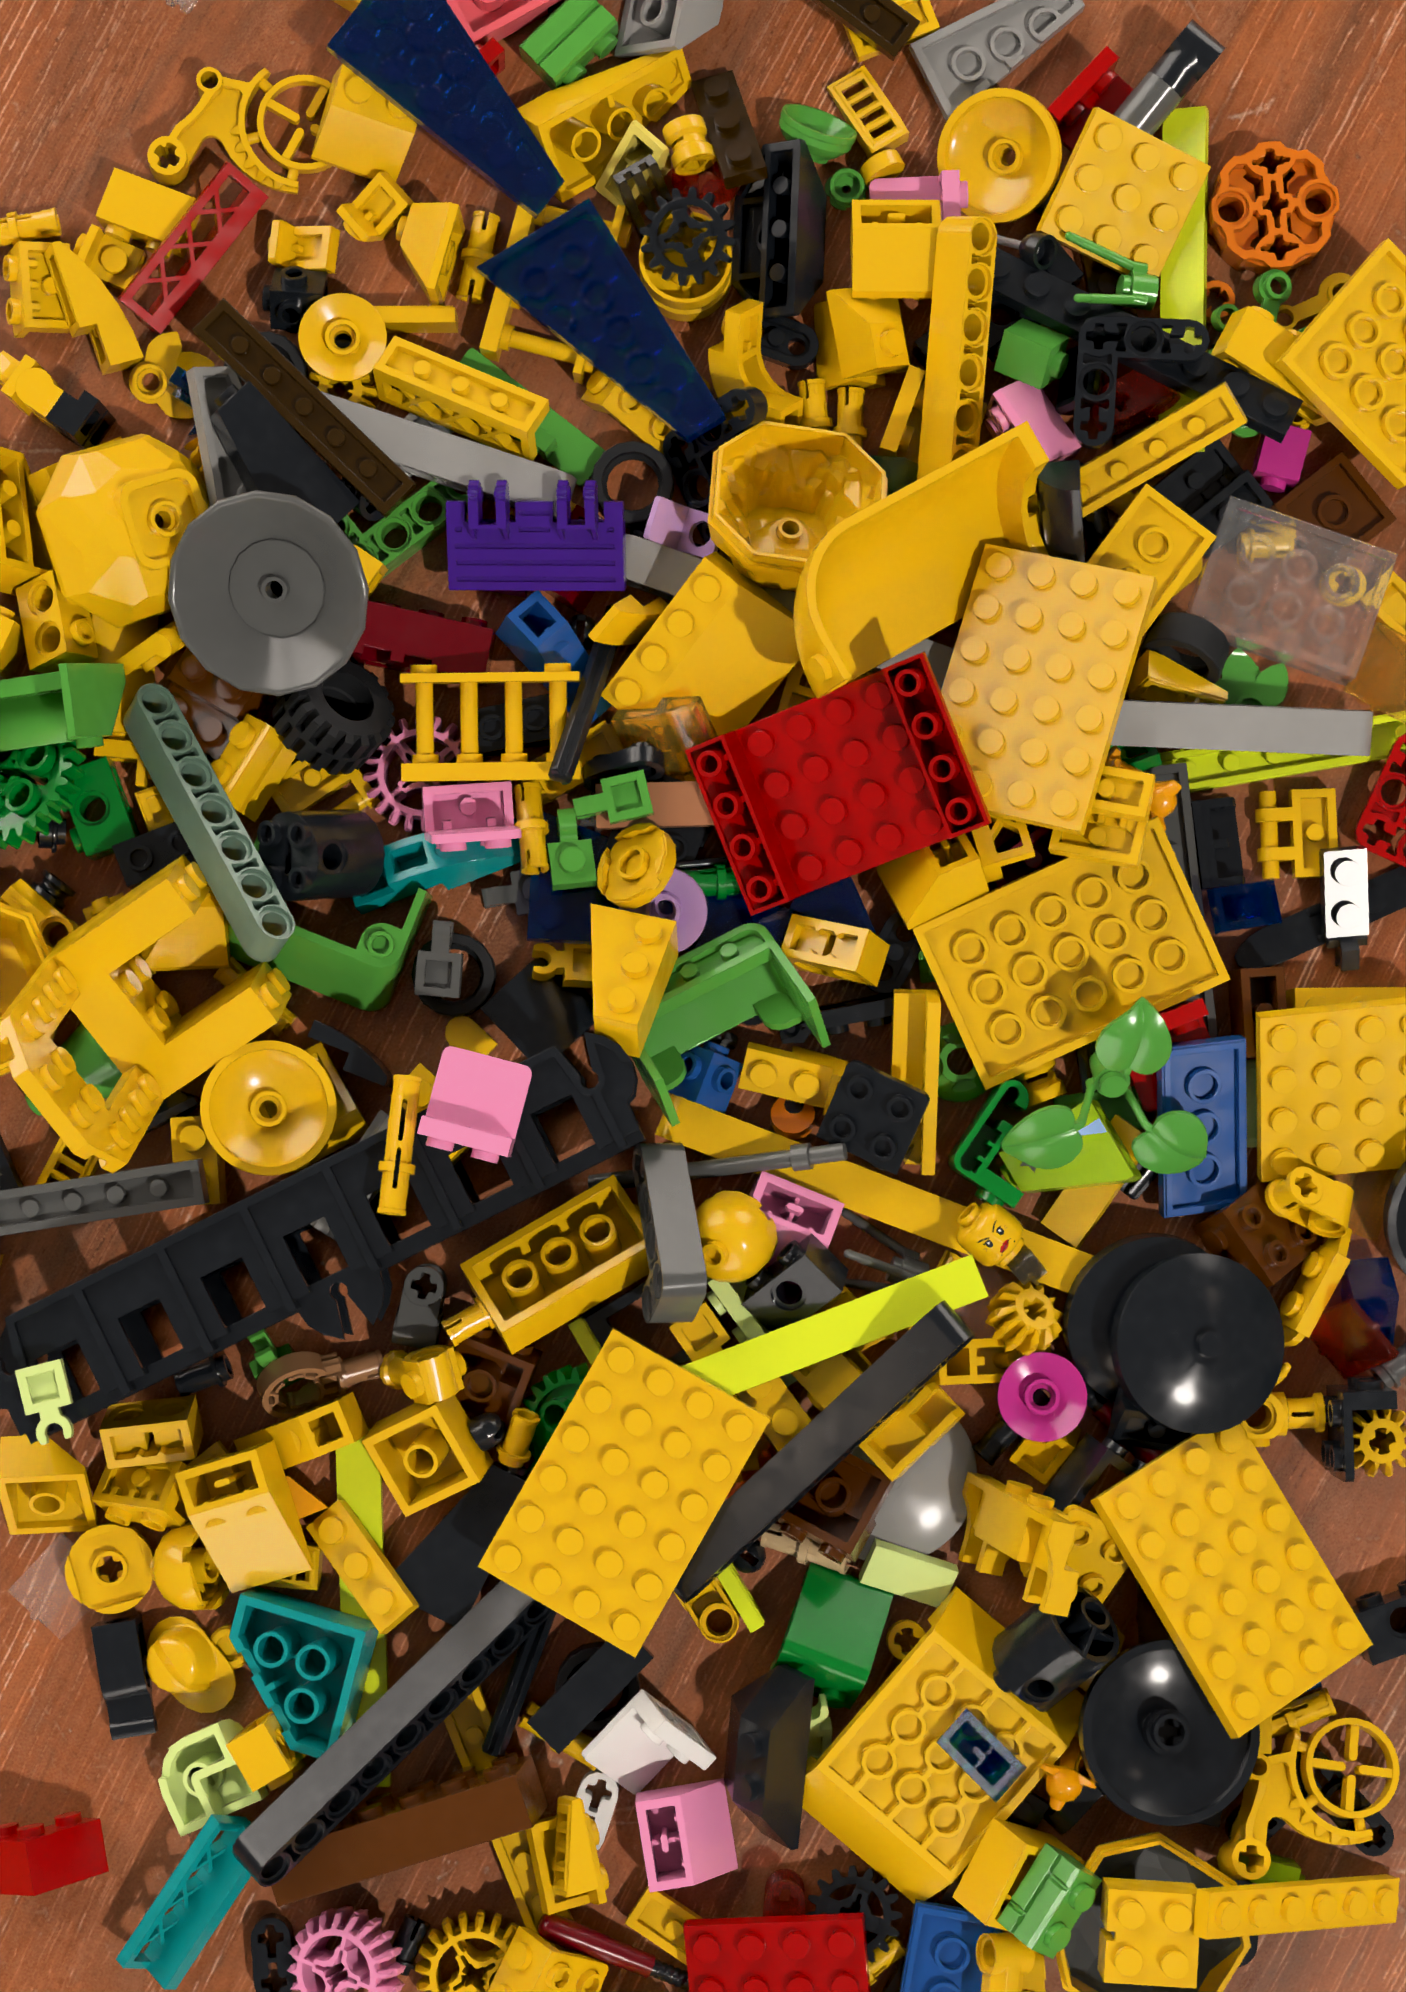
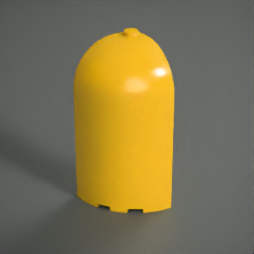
M1028 421L844 519L818 542L805 562L799 577L793 614L794 633L799 658L806 678L817 699L851 682L962 619L986 543L1049 556L1039 533L1036 514L1028 513L1027 508L1028 497L1035 494L1037 477L1049 462V458Z

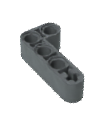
M680 1142L638 1143L633 1150L632 1166L650 1271L642 1293L644 1320L646 1323L692 1322L706 1295L707 1273L685 1149Z

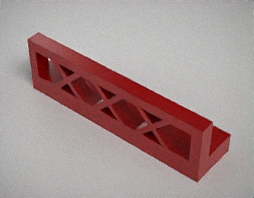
M225 162L118 297V300L140 318L139 322L151 332L161 334L269 197L231 163ZM229 176L243 190L229 207L220 208L218 189ZM212 198L213 209H203ZM214 214V227L201 242H193L191 223L197 215ZM185 232L186 243L175 244ZM187 248V261L175 276H166L164 257L171 249ZM158 266L159 277L148 278ZM159 282L161 294L147 311L132 299L143 284Z

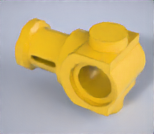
M432 1345L412 1351L409 1354L403 1350H392L384 1356L379 1370L380 1377L385 1385L396 1390L403 1389L404 1393L414 1400V1403L431 1405L435 1402L451 1398L465 1388L462 1376L466 1374L467 1366L463 1356L458 1351H455L453 1346Z
M1271 1392L1263 1404L1266 1411L1264 1421L1254 1427L1249 1426L1246 1420L1240 1423L1246 1431L1247 1439H1251L1255 1447L1270 1446V1439L1276 1436H1286L1288 1429L1314 1428L1316 1433L1324 1432L1326 1413L1323 1395L1321 1392L1313 1393L1312 1397L1286 1398L1284 1392ZM1293 1412H1308L1307 1414H1292Z

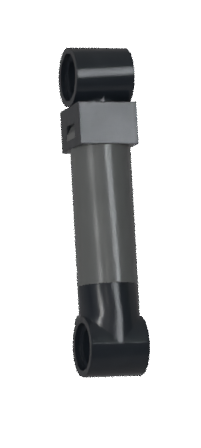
M1192 19L1113 115L1153 136L1225 50V47ZM1058 181L1055 183L1054 188L1052 189L1051 193L1046 198V200L1036 210H1034L1041 217L1047 207V204L1055 190Z

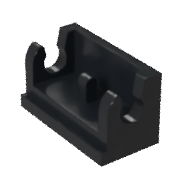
M1234 797L1191 801L1201 891L1246 886Z

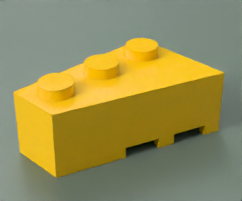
M0 447V592L16 596V588L54 569L36 515L39 503L26 477L31 474L25 455L21 452Z

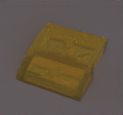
M701 696L663 697L656 708L618 710L611 720L623 749L629 748L630 745L636 742H649L664 752V774L683 782L697 781L685 750L718 737Z

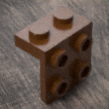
M1259 1180L1228 1206L1204 1217L1193 1228L1202 1239L1205 1248L1211 1254L1238 1262L1255 1274L1268 1288L1277 1283L1307 1258L1311 1252L1319 1248L1324 1242V1237L1316 1235L1308 1228L1274 1214L1267 1206L1265 1200V1189L1270 1182H1261Z

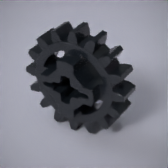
M690 187L687 197H683L681 191L678 188L672 189V201L668 202L661 196L656 198L661 208L657 213L646 210L645 215L652 221L651 227L640 228L639 233L650 237V242L640 248L643 253L654 254L655 257L648 264L651 269L655 270L661 266L665 267L662 279L670 281L676 273L678 274V281L681 286L687 287L690 276H694L697 284L704 285V273L709 271L714 276L719 277L721 273L717 266L720 260L726 263L732 262L733 259L725 253L727 246H737L738 241L729 237L727 231L732 230L737 225L734 220H723V216L729 210L726 204L723 203L715 208L713 207L716 195L708 192L701 200L699 199V191L696 187ZM690 206L705 210L713 220L704 222L695 220ZM672 213V224L666 233L660 234L663 223ZM686 226L694 231L703 232L692 239L693 247L691 248L682 242H675L679 240V237L685 235L684 227ZM717 239L713 253L705 260L704 252L710 241ZM677 251L683 254L687 267L675 265L664 253Z
M855 1865L849 1867L848 1877H843L838 1869L832 1870L834 1882L829 1884L822 1879L817 1881L823 1892L820 1896H808V1900L816 1905V1910L805 1913V1915L824 1914V1912L827 1914L842 1913L844 1908H853L855 1902L858 1903L862 1895L859 1904L861 1905L860 1913H864L866 1916L865 1931L878 1934L867 1944L868 1960L870 1963L876 1961L874 1949L879 1947L888 1953L891 1949L885 1941L888 1935L899 1937L900 1932L891 1926L892 1920L903 1918V1913L892 1911L891 1904L895 1903L899 1896L898 1894H885L884 1890L889 1884L886 1878L877 1884L872 1882L874 1877V1870L868 1869L863 1877H858ZM856 1884L852 1896L840 1901L830 1897L839 1888ZM872 1891L877 1895L882 1904L884 1919L873 1914L869 1904Z

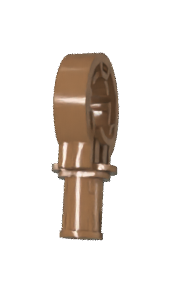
M379 1349L344 1359L337 1356L336 1352L324 1355L308 1351L290 1353L272 1361L262 1370L257 1379V1390L267 1413L278 1418H289L326 1403L328 1400L345 1395V1391L348 1390L350 1385L381 1378L379 1369L383 1362V1357ZM286 1378L289 1381L298 1378L308 1379V1383L302 1386L300 1390L287 1392L286 1397L280 1391L285 1386L284 1379Z

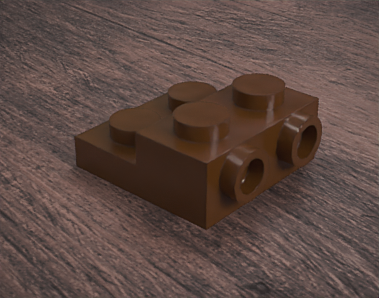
M188 647L167 677L172 684L169 688L170 693L175 698L205 756L213 761L220 758L228 745L229 734L232 728L237 723L243 721L246 714L256 717L270 696L268 694L239 690L208 672Z
M489 1326L462 1341L456 1347L451 1342V1339H449L447 1346H453L454 1350L463 1356L467 1366L466 1374L462 1376L465 1388L460 1390L455 1396L468 1418L471 1419L486 1412L496 1413L504 1421L507 1432L512 1412L515 1408H521L543 1351L534 1348L535 1343L533 1342L512 1355L499 1333L494 1332Z
M849 1454L777 1521L782 1524L779 1531L801 1544L806 1537L819 1543L821 1546L818 1552L833 1562L842 1564L844 1558H847L855 1563L876 1526L874 1519L895 1481L892 1482L879 1468Z

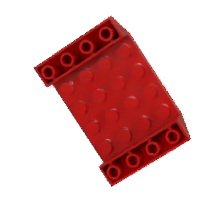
M925 651L841 686L819 699L816 697L685 750L751 916L946 839H952L992 823Z

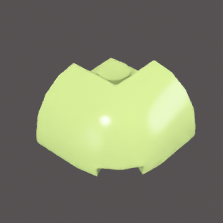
M231 1719L218 1721L184 1736L168 1748L169 1751L163 1760L162 1776L158 1779L162 1797L180 1837L203 1828L211 1814L228 1815L263 1800L269 1795L266 1786L252 1792L226 1747V1744L244 1729L236 1721Z

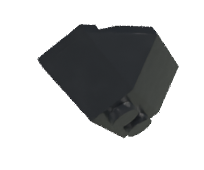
M802 139L764 144L761 148V153L766 164L768 178L742 185L735 196L734 221L737 226L733 228V239L737 240L738 243L737 246H733L731 284L743 300L749 298L763 302L762 320L799 315L822 285L824 279L827 195L808 146Z
M782 1664L731 1696L724 1781L732 1801L762 1834L790 1850H795L799 1847L815 1679L787 1664Z

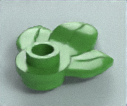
M1237 648L1228 656L1221 673V678H1219L1215 685L1228 691V700L1224 704L1277 706L1286 697L1289 679L1284 663L1272 665L1260 672L1259 667L1252 658Z

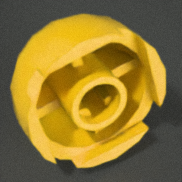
M721 1191L713 1197L706 1199L697 1208L696 1215L707 1277L717 1282L738 1283L756 1275L774 1256L778 1243L776 1225L772 1217L768 1220L766 1215L760 1210L763 1205L756 1198L740 1191Z
M191 1521L186 1522L183 1527L173 1528L163 1535L150 1563L151 1577L162 1596L170 1604L180 1609L216 1610L224 1604L230 1589L224 1583L222 1575Z

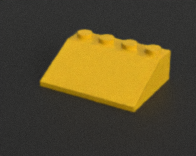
M713 552L705 556L602 691L601 697L633 723L686 755L685 750L749 725L798 663L800 658L795 640L793 613L751 579L739 573L718 552Z

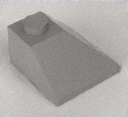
M625 0L614 56L622 59L682 49L719 24L724 0Z

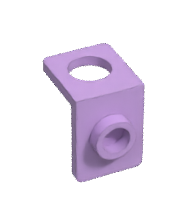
M661 496L655 497L643 534L645 539L701 558L717 552L719 548L713 543L711 537L701 547H697L693 542L692 535L695 527L700 523L707 522L708 513L686 507Z

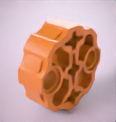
M1281 141L1258 143L1253 150L1241 156H1233L1220 171L1213 184L1214 190L1208 205L1207 233L1214 237L1219 246L1220 257L1235 270L1246 269L1260 275L1269 270L1278 269L1288 274L1289 271L1303 264H1310L1331 237L1334 217L1339 211L1340 206L1338 189L1330 183L1326 176L1324 163L1309 150L1297 151L1286 147ZM1262 161H1267L1268 168L1275 169L1273 174H1268L1267 168L1260 166ZM1289 172H1293L1294 176L1286 182V193L1284 194L1283 180ZM1305 200H1319L1324 205L1325 213L1314 214L1310 212L1306 207ZM1268 201L1271 204L1273 211H1280L1275 221L1274 217H1272L1271 210H1264ZM1224 206L1233 208L1237 212L1239 220L1235 222L1223 220L1219 215L1218 209ZM1288 219H1289V223H1290V232H1288V225H1287ZM1258 227H1260L1261 240L1254 249L1250 244L1259 236ZM1271 246L1276 247L1277 253L1284 254L1281 260H1277L1275 253H1268Z

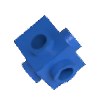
M706 1041L702 1048L696 1046L681 1054L687 1069L686 1076L677 1087L668 1092L725 1114L743 1064L727 1057L730 1049Z

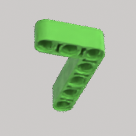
M430 481L399 505L387 518H382L363 534L348 514L339 522L345 524V535L352 544L360 547L387 567L388 571L384 575L386 577L447 530V500H466V514L468 513V494H459L453 488ZM434 502L442 507L441 515L434 521H424L419 517L420 509L427 503ZM393 529H401L407 533L406 542L399 548H390L385 545V537Z

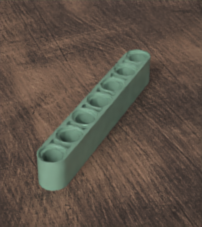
M147 683L139 688L124 714L123 724L243 950L256 961L270 962L277 957L294 932V918L175 698L162 685Z

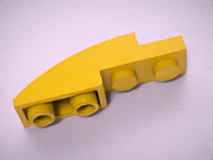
M749 1042L738 1088L824 1108L823 1115H825L849 1062L793 1046L791 1052Z

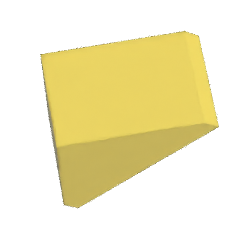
M637 120L632 121L597 182L595 189L615 207L618 204L625 206L613 175L651 154L656 160L664 178L672 169L669 148ZM646 169L642 173L651 192L655 187ZM632 177L627 180V183L638 206L643 199Z

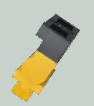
M5 351L0 352L1 391L19 410L28 416L33 412L40 421L81 449H87L100 444L116 419L99 399L84 390L77 400L66 393L47 371L27 354L24 355L21 361H18Z

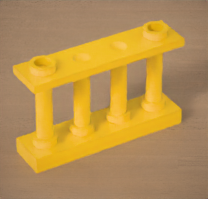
M524 180L480 342V353L488 360L499 362L502 350L509 351L511 347L575 364L573 368L574 382L583 384L585 373L593 374L599 354V348L593 346L619 247L627 248L633 223L627 221L626 206L619 204L617 205L613 222L548 205L549 201L543 199L542 185ZM544 223L608 239L602 264L537 247V242L532 241L535 226H543ZM534 264L596 280L597 283L591 305L526 289V284L520 283L524 267L532 268ZM521 306L586 322L580 346L577 347L515 331V326L509 324L513 308L520 310Z
M545 663L544 672L437 673V665H410L411 673H400V683L415 684L416 755H412V763H401L402 782L551 780L548 773L567 721V682L581 681V673L579 671H571V663ZM478 683H504L505 753L501 754V762H483V754H479ZM522 683H549L550 753H545L546 762H528V753H523ZM433 684H460L461 754H456L457 763H439V754H434ZM578 761L572 780H582L581 761Z

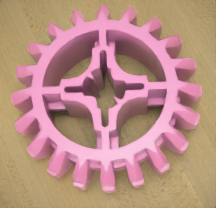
M435 716L434 742H438L446 746V748L440 753L436 751L434 754H439V763H449L456 757V754H461V737L456 741L453 740L458 731V727L454 723H451L444 733L440 732L442 719ZM402 718L398 722L403 733L396 736L392 730L387 737L390 740L387 746L382 743L377 749L378 752L382 753L380 758L371 756L365 762L371 767H376L377 772L365 773L363 779L368 783H378L377 787L367 791V796L370 799L377 796L384 798L375 808L379 815L386 813L391 808L393 809L388 819L389 824L396 826L404 816L406 817L404 823V830L406 832L412 833L416 821H421V830L424 833L423 810L406 807L400 802L406 797L410 798L414 794L420 793L421 786L429 785L424 782L413 783L402 782L401 780L397 783L398 787L391 792L388 784V771L394 756L398 754L404 763H411L409 759L412 758V755H416L408 746V744L416 742V729L410 730L406 719ZM440 781L432 782L434 785H441ZM458 781L457 784L473 783V782H469V781Z
M343 1906L339 1909L330 1908L323 1911L320 1916L317 1915L308 1920L305 1924L306 1928L299 1931L295 1936L298 1944L293 1946L288 1954L297 1962L291 1964L287 1972L296 1975L297 1981L293 1983L290 1990H300L301 1992H355L363 1987L368 1989V1992H399L405 1984L397 1976L403 1973L407 1966L396 1962V1956L401 1953L403 1948L392 1947L389 1940L392 1939L395 1931L388 1930L383 1933L380 1930L383 1918L375 1917L369 1920L368 1909H359L354 1912L352 1906ZM331 1936L342 1937L341 1945L335 1949L328 1950L325 1948Z

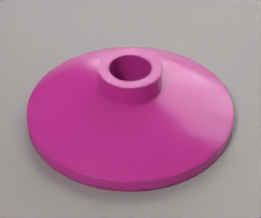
M1035 1352L1029 1356L1020 1357L1007 1368L999 1383L997 1400L1004 1421L1016 1434L1031 1441L1049 1442L1068 1435L1080 1423L1087 1406V1389L1082 1375L1070 1361L1057 1354ZM1037 1389H1044L1049 1393L1050 1400L1047 1405L1038 1406L1033 1401V1394Z

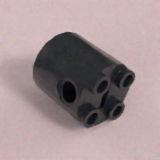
M355 809L287 811L276 814L271 820L262 821L257 829V837L260 842L258 853L282 898L286 901L355 898L367 895L377 885L383 872L385 858L383 838L376 823L364 812Z
M1079 1586L1077 1595L1073 1602H1071L1068 1617L1043 1613L1039 1610L1040 1604H1035L994 1639L992 1652L994 1664L997 1668L993 1672L995 1683L1002 1691L1012 1692L1040 1712H1047L1111 1661L1118 1653L1120 1644L1118 1630L1110 1613L1098 1598Z

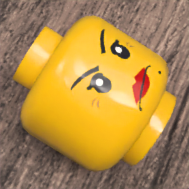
M973 1202L958 1217L957 1222L961 1225L957 1235L959 1245L970 1255L972 1254L973 1258L983 1266H993L996 1264L1004 1266L1008 1264L1018 1254L1024 1244V1239L1021 1238L1023 1232L1021 1222L1004 1206L992 1205L988 1202L978 1205L976 1202Z

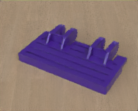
M469 480L467 490L468 519H466V500L446 501L449 590L625 591L627 588L624 501H604V519H598V486L596 480H586L583 487L585 519H571V487L568 480H558L557 519H554V501H515V519H510V496L507 480H497L494 488L496 519H483V488L479 480Z

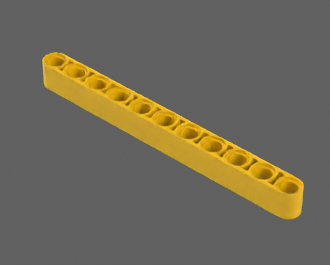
M671 1093L670 1098L680 1123L672 1127L663 1113L655 1132L657 1136L675 1143L680 1142L683 1146L717 1159L790 1150L791 1145L802 1144ZM849 1161L814 1164L813 1169L794 1171L792 1167L765 1171L844 1203V1208L970 1255L959 1245L957 1240L959 1228L961 1227L957 1220L966 1206ZM762 1171L753 1172V1173H756V1174L759 1175ZM1023 1229L1021 1238L1024 1239V1244L1018 1254L1008 1264L1004 1266L996 1264L995 1266L1069 1293L1076 1276L1094 1255Z

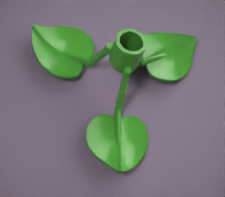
M1141 997L1128 1011L1111 1021L1101 1031L1096 1040L1095 1052L1089 1059L1092 1078H1088L1085 1081L1087 1089L1077 1120H1075L1072 1110L1064 1105H1050L1040 1108L1023 1118L1006 1134L1001 1142L1004 1152L1035 1168L1055 1169L1067 1165L1082 1150L1083 1139L1077 1130L1085 1126L1094 1091L1097 1090L1100 1094L1109 1098L1125 1095L1140 1125L1146 1130L1133 1140L1131 1146L1136 1160L1144 1168L1160 1174H1176L1188 1171L1202 1163L1204 1158H1206L1208 1135L1203 1122L1193 1113L1174 1110L1160 1115L1152 1125L1146 1118L1131 1090L1129 1075L1132 1070L1144 1075L1153 1074L1167 1063L1171 1055L1172 1041L1164 1019L1147 999Z

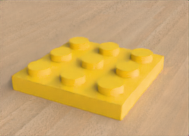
M1094 107L1035 231L1052 235L1057 242L1119 274L1128 275L1129 270L1079 247V245L1065 238L1067 232L1075 233L1132 261L1147 263V274L1156 275L1159 278L1211 166L1099 107Z

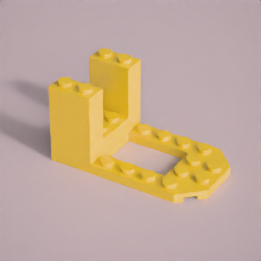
M184 854L59 940L0 1018V1042L6 1045L10 1043L15 1056L13 1060L8 1062L14 1081L74 1155L84 1160L94 1155L100 1158L98 1161L101 1168L112 1174L128 1164L164 1099L216 1065L223 1057L229 1056L278 1023L292 995L289 991V982L284 974L277 968L272 969L267 962H261L181 1017L178 1013V1004L173 996L165 990L161 991L152 980V972L149 966L137 954L194 916L211 890L196 862L190 863ZM70 1009L122 1073L106 1101L94 1085L87 1084L76 1071L75 1061L69 1052L63 1047H57L50 1038Z

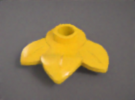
M178 332L163 333L155 337L148 344L145 360L138 363L132 369L129 376V387L132 394L139 401L147 404H158L169 417L177 419L194 418L186 372L193 367H215V364L212 360L199 353L182 352V343ZM150 373L157 375L160 381L158 388L153 391L146 389L144 386V378Z

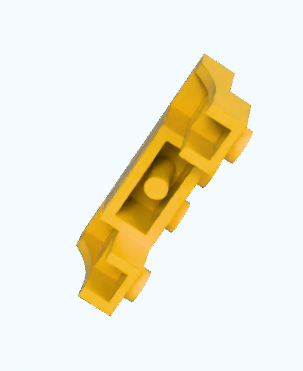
M844 1286L843 1291L813 1315L857 1298ZM854 1348L791 1374L808 1391L807 1397L817 1409L823 1411L865 1372L872 1363L858 1348ZM933 1381L927 1384L909 1403L906 1401L859 1447L893 1482L900 1478L931 1446L935 1445L965 1413Z
M967 1472L962 1489L967 1510V1524L958 1560L976 1564L975 1570L980 1573L1001 1577L1005 1564L1010 1557L1016 1561L1032 1564L1022 1599L1026 1602L1040 1604L1039 1610L1043 1613L1068 1617L1071 1602H1073L1077 1595V1581L1080 1574L1066 1565L1068 1555L1074 1547V1534L1077 1525L1068 1521L1070 1515L1054 1507V1499L1032 1493L1033 1487L1012 1480H1007L1005 1485L991 1476Z

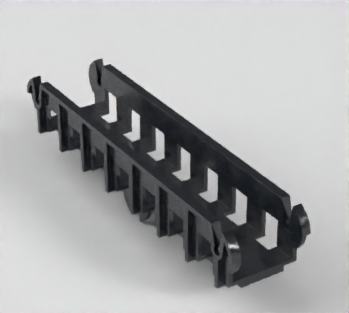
M585 1031L583 1032L592 1071L598 1075V1083L594 1088H587L586 1079L555 1045L518 1063L526 1065L531 1069L532 1078L511 1157L500 1155L513 1185L483 1200H480L461 1159L453 1166L449 1157L450 1154L466 1146L455 1143L453 1152L425 1145L428 1136L417 1134L421 1116H426L427 1109L417 1113L411 1162L416 1168L415 1175H410L409 1182L431 1226L404 1239H401L390 1215L377 1213L380 1191L371 1203H369L367 1195L379 1190L381 1187L382 1172L378 1171L379 1161H384L387 1129L5 1317L6 1326L0 1337V1409H8L20 1436L26 1434L31 1444L38 1441L36 1428L41 1420L39 1412L25 1415L15 1370L38 1365L37 1359L46 1354L48 1355L47 1362L63 1358L73 1403L62 1406L61 1411L63 1415L71 1420L72 1424H75L297 1313L301 1315L308 1326L323 1335L345 1340L344 1333L354 1335L346 1297L342 1295L339 1289L341 1283L345 1284L348 1290L347 1295L372 1325L375 1324L377 1317L382 1321L391 1301L393 1286L389 1267L647 1140L630 1106V1103L636 1097L638 1085L634 1063L616 1042L605 1036ZM573 1098L596 1144L559 1161L537 1116ZM405 1120L400 1122L399 1140L403 1139ZM400 1150L396 1152L392 1187L397 1186ZM322 1217H325L348 1264V1267L322 1279L300 1234L314 1227L310 1223ZM242 1262L245 1263L266 1306L243 1318L221 1273ZM159 1303H162L183 1349L165 1358L142 1313ZM76 1344H79L100 1387V1390L86 1397L63 1353L64 1350ZM52 1423L48 1426L47 1435L49 1437L63 1429L59 1424Z

